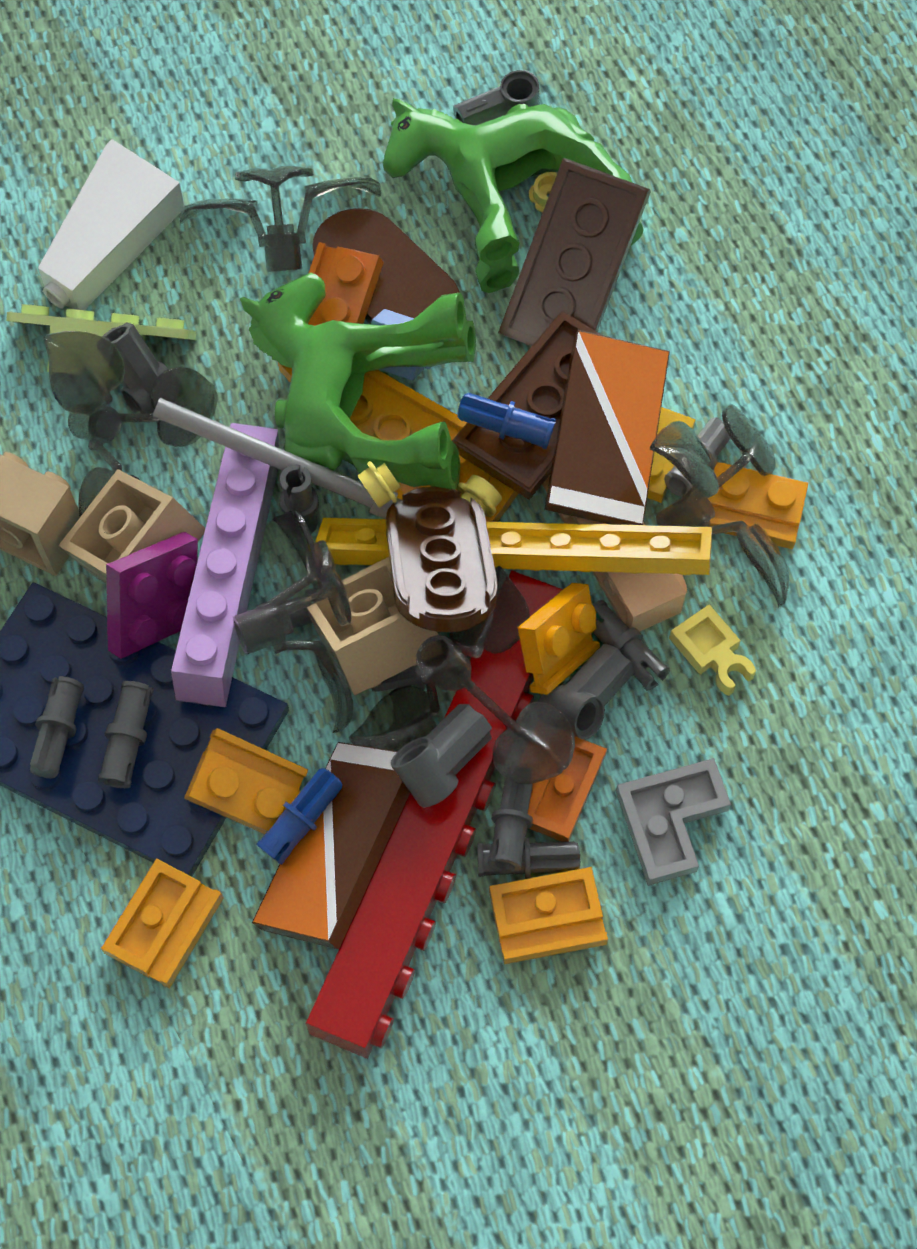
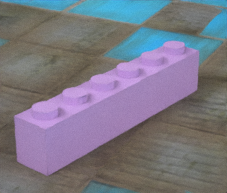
M237 423L230 424V428L279 448L278 429ZM227 447L224 449L171 669L176 700L226 707L278 472V469Z

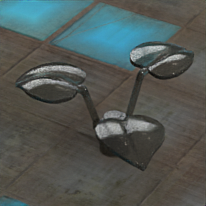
M280 166L271 170L265 168L247 169L234 173L235 180L244 182L255 180L267 184L271 188L275 225L267 226V235L255 206H258L257 200L235 198L200 200L184 206L179 218L180 224L201 211L217 208H226L246 213L250 216L257 233L259 247H264L266 271L302 269L300 244L306 243L305 232L312 200L336 188L359 189L381 197V186L377 180L366 177H347L303 186L305 196L297 233H294V224H283L279 186L292 177L313 176L314 169L300 166Z
M62 331L44 336L49 361L51 389L59 405L69 412L68 426L71 433L79 439L89 440V449L96 451L112 469L111 471L107 468L96 467L86 475L79 492V517L85 512L116 470L122 471V465L103 446L104 443H108L118 436L122 423L157 421L159 439L164 444L174 447L191 445L201 437L153 416V413L124 414L117 412L110 406H106L113 400L110 391L121 384L125 374L121 354L109 340L96 334L81 331ZM174 367L165 370L158 376L153 384L150 398L154 410L159 399L162 398L212 420L217 407L218 395L215 386L199 372L186 367ZM130 475V476H132V477H134V478L140 480L138 477H136V476H134V475Z
M732 404L728 405L722 411V421L729 437L738 449L742 451V455L737 462L719 477H716L714 470L710 467V454L693 429L681 421L670 423L657 434L650 446V450L669 460L693 486L682 498L656 514L658 526L712 527V535L737 532V538L744 553L769 586L777 600L778 608L786 603L789 589V571L782 552L772 538L758 524L748 527L744 521H736L710 526V520L715 517V511L708 499L718 493L719 487L749 462L753 464L762 476L771 474L776 466L772 448L761 432L751 424L738 407Z
M294 509L276 516L272 520L278 524L293 544L307 570V575L268 602L256 605L255 609L233 616V624L240 645L246 655L272 646L275 654L286 650H310L315 653L321 674L333 699L335 726L332 733H337L345 729L352 719L353 699L346 677L334 653L328 651L321 641H286V635L294 632L289 615L320 602L327 597L338 623L341 626L350 624L352 619L350 602L345 585L340 575L336 572V564L327 543L324 540L314 543L303 515L299 510ZM311 583L316 590L320 589L318 592L285 606L282 604Z
M497 566L495 568L497 602L492 614L485 621L470 629L450 632L451 640L443 635L432 636L419 647L416 654V663L424 672L420 680L426 685L427 692L411 685L396 688L389 692L376 704L364 723L349 736L352 744L399 751L409 742L420 737H426L437 726L432 718L440 711L436 690L437 685L445 691H457L466 688L509 728L497 738L493 747L494 765L509 781L517 784H533L558 776L569 766L575 749L574 733L568 719L559 709L548 703L533 702L520 712L515 721L471 680L472 666L466 656L478 658L482 655L484 649L494 654L510 649L520 640L517 627L530 618L529 607L525 598L502 567Z

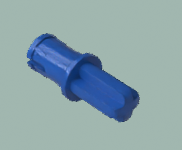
M472 393L464 394L457 413L461 421L500 433V439L504 440L505 436H509L540 446L543 449H547L556 423L554 418L550 419L516 408V402L511 401L509 405Z
M325 768L319 769L291 804L288 802L283 804L286 809L256 845L282 865L310 829L316 830L317 826L314 822L342 789L343 784L340 779Z

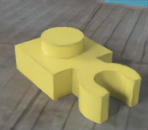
M710 604L671 630L669 639L699 675L709 668L716 672L715 680L717 687L724 694L730 696L736 686L727 673L738 671L748 682L754 678L756 672L754 664L747 657L733 653L738 649L741 640Z

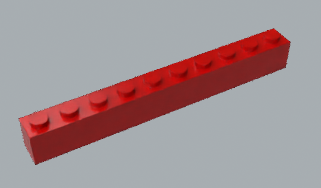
M511 570L496 602L495 609L486 624L445 715L446 717L458 704H469L475 711L484 715L492 727L490 730L492 738L456 774L458 784L453 792L444 800L430 807H421L410 793L306 1021L310 1035L368 1059L373 1046L383 1048L394 1022V1018L387 1016L395 996L404 999L415 974V969L408 967L416 948L425 951L436 925V921L429 919L437 901L445 904L449 898L456 880V874L450 872L457 854L466 857L476 834V828L470 826L477 809L484 812L487 810L496 787V783L490 781L496 765L506 766L515 744V739L509 737L515 721L525 722L534 700V695L528 693L534 676L533 673L526 672L517 627L563 589Z

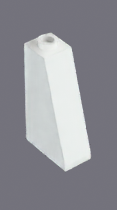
M111 139L103 149L38 267L44 284L43 293L48 300L61 309L67 306L70 309L86 310L185 209L180 182Z

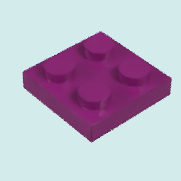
M182 532L106 564L109 652L122 659L181 631L197 566V538Z

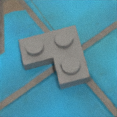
M712 758L618 784L616 788V794L647 885H653L697 872L699 864L684 823L727 812L731 806L715 759Z

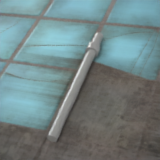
M162 398L159 399L153 413V416L282 471L290 465L297 464L301 467L302 476V471L305 467L311 473V483L370 507L369 513L386 519L387 510L393 501L391 500L379 508L364 485L356 480ZM397 498V502L395 503V506L397 505V503L401 502L402 500Z

